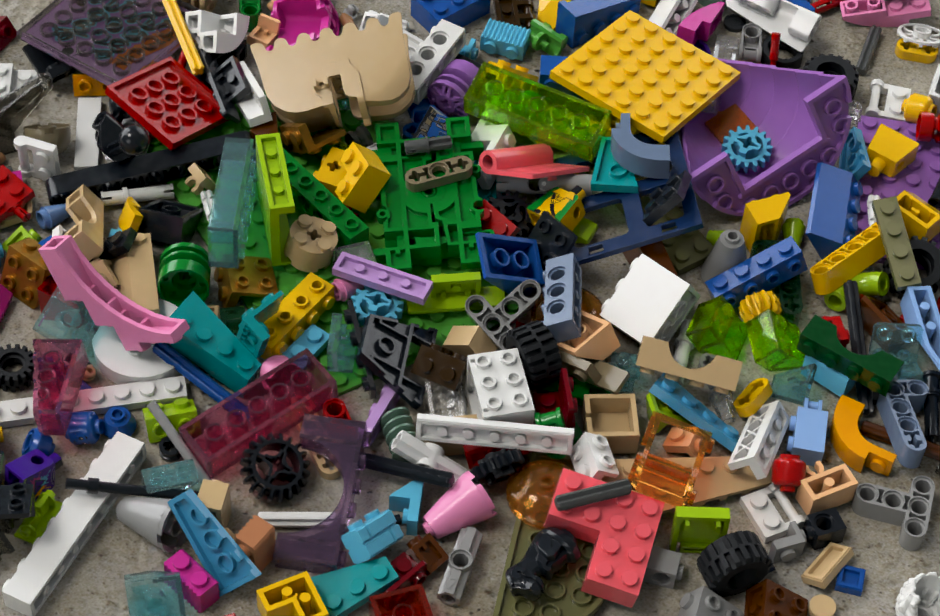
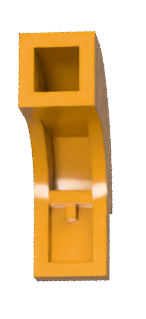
M842 394L835 407L830 425V439L835 452L844 463L859 473L862 472L865 466L876 473L889 477L897 455L868 442L861 435L858 424L862 418L865 404Z

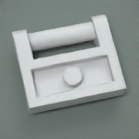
M880 79L872 80L870 85L872 92L865 116L906 122L901 106L904 99L910 97L911 89L885 84ZM880 94L887 95L884 111L878 108Z
M22 135L15 137L14 147L18 150L20 162L18 170H21L23 178L33 176L46 181L50 177L61 174L57 145ZM27 149L32 150L34 164L29 163Z
M771 483L766 488L740 497L739 504L764 544L785 536L789 523L792 521H796L799 529H802L804 526V517L797 513L786 494L780 491V486ZM775 497L788 516L789 522L785 523L770 498Z

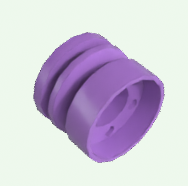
M455 59L445 67L428 87L427 97L430 104L435 105L436 109L447 117L467 116L486 94L488 83L484 74L474 64L466 60Z

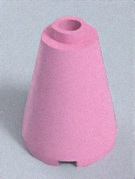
M466 471L422 517L424 523L421 526L426 534L431 533L432 536L439 539L460 531L461 528L470 527L497 515V512L493 510L495 506L480 483L477 485L471 481L475 478L471 472Z

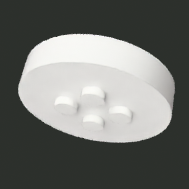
M158 299L160 313L157 314L170 317L178 308L168 301ZM95 325L92 335L95 362L102 374L112 382L119 385L182 375L174 369V366L166 363L153 353L152 348L154 344L143 352L126 351L113 326Z

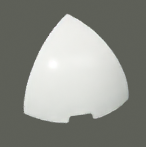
M205 10L185 12L186 25L191 37L199 44V49L209 53L220 54L233 51L241 44L248 30L250 16L240 13L219 15Z

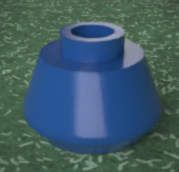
M122 406L110 408L103 418L104 434L111 439L117 431L131 436L137 427L134 415Z
M41 427L31 429L24 440L22 455L34 449H39L46 456L51 455L55 449L52 437Z

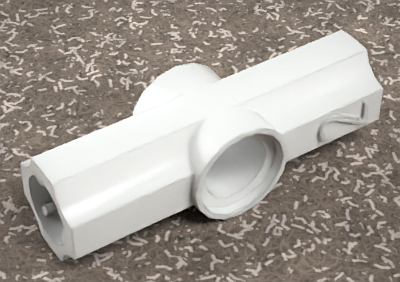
M404 430L397 434L391 444V451L413 464L452 472L455 482L467 471L465 467L445 456L443 448L431 442L424 443Z

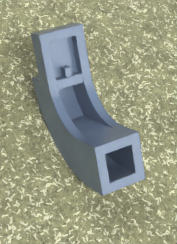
M621 113L620 123H616L615 128H611L610 147L614 159L623 168L634 174L648 178L669 179L670 145L648 144L639 141L631 133L630 113Z

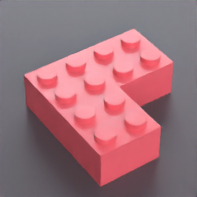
M563 468L544 527H554L560 530L566 529L575 538L594 544L580 591L632 608L639 596L665 502L631 491L628 495L558 511L554 503L557 495L607 483Z

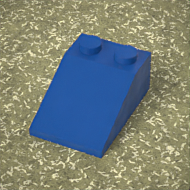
M483 232L475 234L484 280L508 294L528 279L535 280L539 283L540 287L545 285L537 240ZM528 287L524 290L523 294L524 296H529L536 289Z

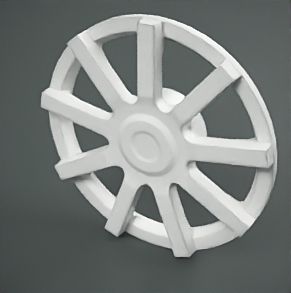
M906 23L900 25L897 29L896 35L902 37L905 43L912 42L919 44V47L926 45L938 48V45H940V39H936L940 38V30L935 27L919 23ZM911 26H912V29H913L914 31H911V30L907 29L906 27H911ZM932 30H933V31L937 32L938 34H931V32H932Z

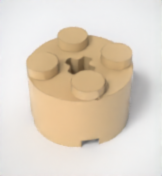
M307 214L300 215L291 225L284 247L285 257L287 258L288 256L292 261V266L304 272L314 273L323 267L327 268L331 263L338 242L336 225L331 221L311 217Z

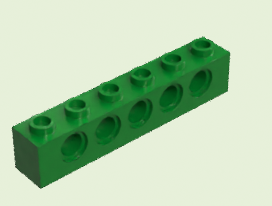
M283 148L295 207L303 214L333 222L336 225L338 235L337 246L343 252L355 255L368 247L369 227Z

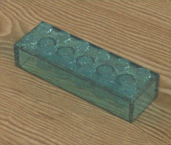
M225 137L207 228L209 267L239 269L240 259L245 258V244L243 243L248 241V228L246 227H250L251 213L248 212H253L254 200L252 197L256 195L255 182H257L256 164H254L256 163L254 139Z

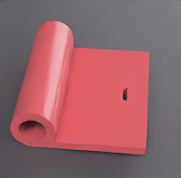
M546 143L486 150L479 157L481 170L491 175L527 179L548 177V181L557 180L559 175L589 171V166L553 163V151Z

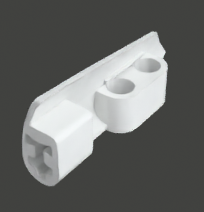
M726 0V6L748 21L759 25L761 29L771 35L773 32L781 33L780 41L800 53L805 50L822 19L821 15L787 0Z

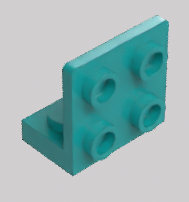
M281 290L275 295L273 293L268 294L261 301L259 307L256 309L251 307L241 316L242 321L238 325L239 330L236 337L256 358L264 354L270 335L264 322L278 312L284 296Z

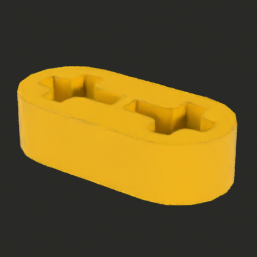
M903 38L899 39L896 44L895 54L898 58L925 64L935 62L939 51L938 48L923 45L919 47V44L905 43Z
M758 378L753 380L735 399L733 405L740 417L744 418L755 414L772 395L773 389L768 379Z

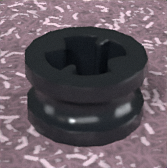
M168 436L162 438L159 442L160 457L166 462H175L182 456L176 447L170 451L166 450L174 446Z

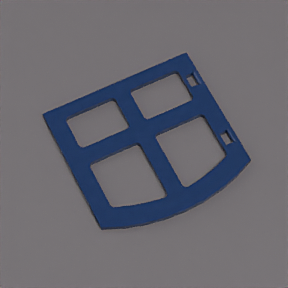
M677 131L665 141L666 145H670L672 170L669 171V178L674 174L679 175L685 170L689 173ZM642 132L633 135L644 143H660ZM600 145L553 159V163L580 166L596 163ZM646 178L637 181L639 193L601 192L584 197L581 201L585 213L622 203L629 231L624 235L581 248H577L574 245L570 253H574L579 265L704 228L692 182L690 181L685 198L682 201L684 215L653 226H647L642 221L644 212L640 198L652 193L658 187L662 189L667 185L666 182L669 179ZM536 194V200L544 194ZM677 226L676 229L663 232L665 229ZM604 249L603 251L590 254L592 251Z

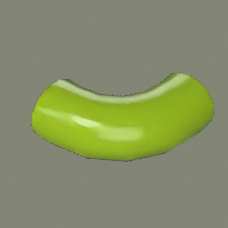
M863 272L851 279L858 283L859 294L885 296L889 289V277L886 272ZM843 285L834 292L824 296L826 305L833 311L839 312L846 308Z

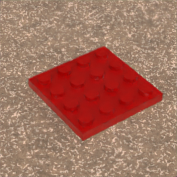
M171 56L108 85L105 90V94L170 150L229 121L220 114V106L212 95L213 91Z

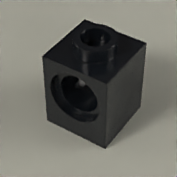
M836 507L807 515L802 529L805 532L807 542H810L813 550L826 547L830 542L836 544L843 542L847 527Z

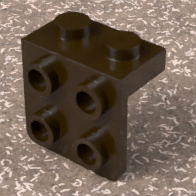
M431 343L430 347L422 344L410 372L458 392L466 373L467 357L456 352L453 353L452 350Z

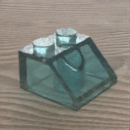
M57 286L32 329L67 352L71 350L80 355L85 353L100 326L94 324L83 301H65Z

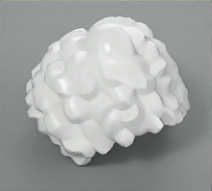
M928 572L926 575L920 573L915 578H909L908 581L904 582L903 587L900 589V594L896 598V615L940 616V576L936 572Z

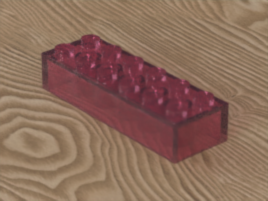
M306 348L178 428L179 434L210 479L238 463L241 458H245L242 454L243 451L247 448L249 449L248 445L251 441L257 442L258 436L262 435L266 439L268 433L272 432L276 439L279 433L287 432L323 409L326 400L330 398L339 399L337 382Z

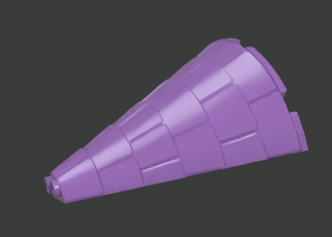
M717 58L740 71L741 75L736 83L680 129L683 153L689 174L692 176L691 182L694 192L716 210L735 216H743L745 203L771 197L775 194L789 192L791 196L788 206L794 204L813 190L817 163L823 162L834 166L846 143L852 117L848 115L852 95L847 77L845 75L824 74L819 71L778 68L776 65ZM746 125H749L750 130L758 127V133L766 132V138H771V146L773 148L770 161L765 162L764 168L758 165L757 172H754L752 168H748L747 173L744 172V168H740L738 171L735 170L736 165L732 164L729 155L724 151L721 152L723 138L729 135V130L736 132L737 126L744 130Z

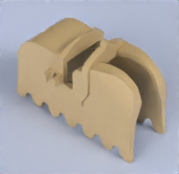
M400 12L392 13L389 16L388 24L382 26L378 19L369 18L366 21L365 29L359 31L355 24L347 23L343 26L342 34L336 36L332 29L324 28L320 31L319 39L313 41L309 34L301 33L298 35L294 46H290L284 38L276 39L271 51H267L261 43H254L250 46L259 69L266 96L282 125L285 123H306L310 133L329 127L340 129L343 126L338 100L349 98L354 118L363 120L364 126H370L374 121L389 120L403 114L413 103L416 94L409 57L408 36L403 33L402 15Z

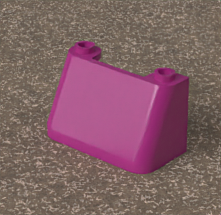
M331 0L274 1L271 17L281 21L278 38L286 39L290 46L296 44L297 37L301 33L309 34L313 41L318 40L320 31L324 28L332 29L333 33L339 36L340 18ZM267 46L266 50L271 51L274 46Z

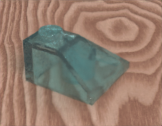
M151 570L124 575L130 616H186L180 572Z

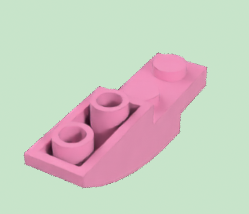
M847 0L840 2L842 20L862 26L899 27L902 24L909 23L910 19L931 16L929 0Z

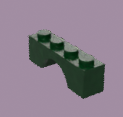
M814 315L802 331L797 345V350L806 356L820 361L827 367L833 368L846 375L849 379L855 380L873 392L885 397L899 379L904 365V361L883 350L871 355H860L847 350L838 340L837 326L817 315Z

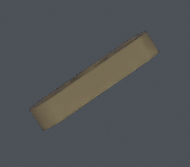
M457 156L412 168L405 174L406 188L412 192H420L468 179L473 173L472 160L467 156ZM436 171H443L445 172V175L441 177H436L433 175V173Z

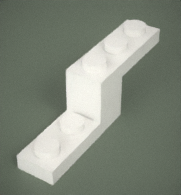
M502 95L493 96L471 134V142H483L484 151L514 147L517 142L508 124H504L507 119L509 106ZM481 170V177L477 179L481 189L490 190L497 175L486 174Z

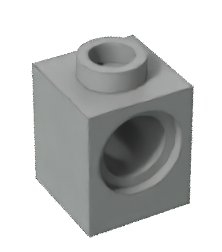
M653 546L643 582L673 589L675 580L681 581L685 566L680 564L682 553Z

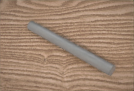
M155 400L150 402L147 408L202 484L203 479L211 480Z

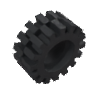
M8 344L5 350L3 347H0V388L2 387V390L5 392L10 388L11 393L16 392V388H19L20 391L25 390L24 385L29 388L32 385L31 381L35 382L37 375L36 360L31 350L28 351L26 346L20 349V344H15V348H11V344ZM12 364L23 366L16 372L4 371L7 366Z

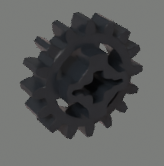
M506 190L504 196L497 192L496 199L490 197L488 202L504 216H508L507 218L521 229L516 237L522 238V233L528 235L529 227H533L526 208L532 203L526 204L527 197L519 198L518 191L514 195H510L509 190ZM521 210H522V212H523V214H524V220H523V216L520 215V211H521Z
M504 448L488 453L483 459L477 461L479 466L473 467V470L469 471L475 476L472 482L477 485L484 483L491 486L508 480L510 476L516 473L515 469L525 463L521 450L516 448L512 451H506Z

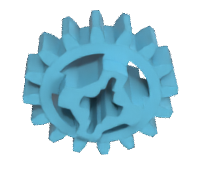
M746 125V128L742 130L740 126H737L736 132L729 130V135L724 136L721 152L724 151L729 155L732 164L736 165V171L744 168V172L747 173L748 168H752L754 172H757L758 165L764 168L765 162L770 161L773 146H771V138H766L765 131L758 133V127L750 130V126Z
M364 286L363 291L356 289V296H351L359 327L364 325L365 318L370 314L396 320L402 319L404 301H401L400 297Z

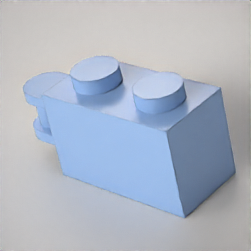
M805 397L803 407L798 406L796 416L791 415L788 430L793 431V434L788 436L786 451L793 455H799L800 460H803L806 465L814 466L816 461L820 460L822 462L824 455L828 411L822 410L823 400L815 402L809 401V398Z

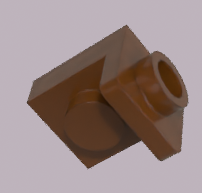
M431 533L426 534L422 538L418 534L406 544L409 547L405 551L406 554L411 555L417 563L422 560L427 563V576L449 559V556Z

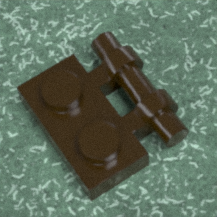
M493 0L497 21L500 20L501 22L513 24L514 26L517 25L518 27L524 25L527 29L531 28V20L536 19L532 12L534 10L532 0Z

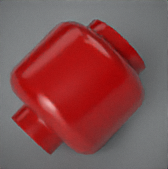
M780 454L779 458L773 460L771 481L774 485L780 486L781 492L795 493L796 488L801 485V480L806 478V463L800 460L799 455Z

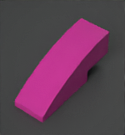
M725 2L713 3L691 13L678 25L676 36L693 45L696 44L698 39L707 42L722 20Z

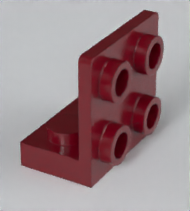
M561 368L558 392L533 393L532 401L535 413L552 412L557 407H561L565 427L575 428L574 413L578 412L577 399L572 398L571 392L574 391L573 378L568 377L567 368Z

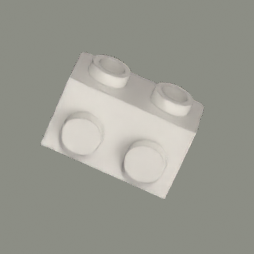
M584 432L576 444L573 445L572 455H570L575 472L601 480L604 476L617 478L619 471L607 438L599 434Z

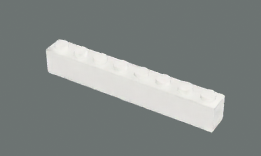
M117 431L112 439L107 440L101 455L92 461L85 477L80 479L88 480V477L99 478L102 482L128 484L146 459L145 443ZM75 490L70 497H67L63 501L57 516L52 517L48 522L44 534L33 543L29 555L19 562L16 573L4 583L2 594L5 606L26 616H35L121 494L104 492L87 494L84 490Z

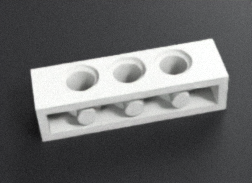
M441 19L437 26L432 27L425 41L420 42L413 56H409L416 93L413 103L418 105L422 101L431 83L466 45L464 28Z

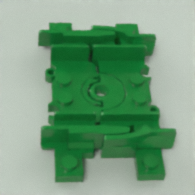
M469 116L445 118L447 135L451 137L452 148L431 151L429 155L427 153H419L406 156L404 141L422 138L400 140L399 122L375 124L377 150L372 151L377 154L391 176L380 191L382 209L376 213L377 222L383 224L385 248L373 249L374 262L387 264L388 267L412 274L411 265L442 264V259L460 257L461 270L481 268L475 234L477 232L494 234V231L492 229L482 230L481 219L484 217V209H475L476 207H483V199L478 196L476 179L481 177V167L474 164V161L479 160L481 153L484 151V144L481 141L471 142ZM457 156H467L472 160L473 173L468 179L420 192H412L406 188L405 174L412 168ZM436 171L433 175L441 177L445 175V172ZM431 215H434L435 222H432ZM439 226L443 227V236L441 237L439 235Z

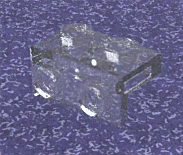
M430 380L425 382L426 392L424 393V398L430 411L427 414L442 416L468 415L463 383H461L458 392L442 385L435 387Z

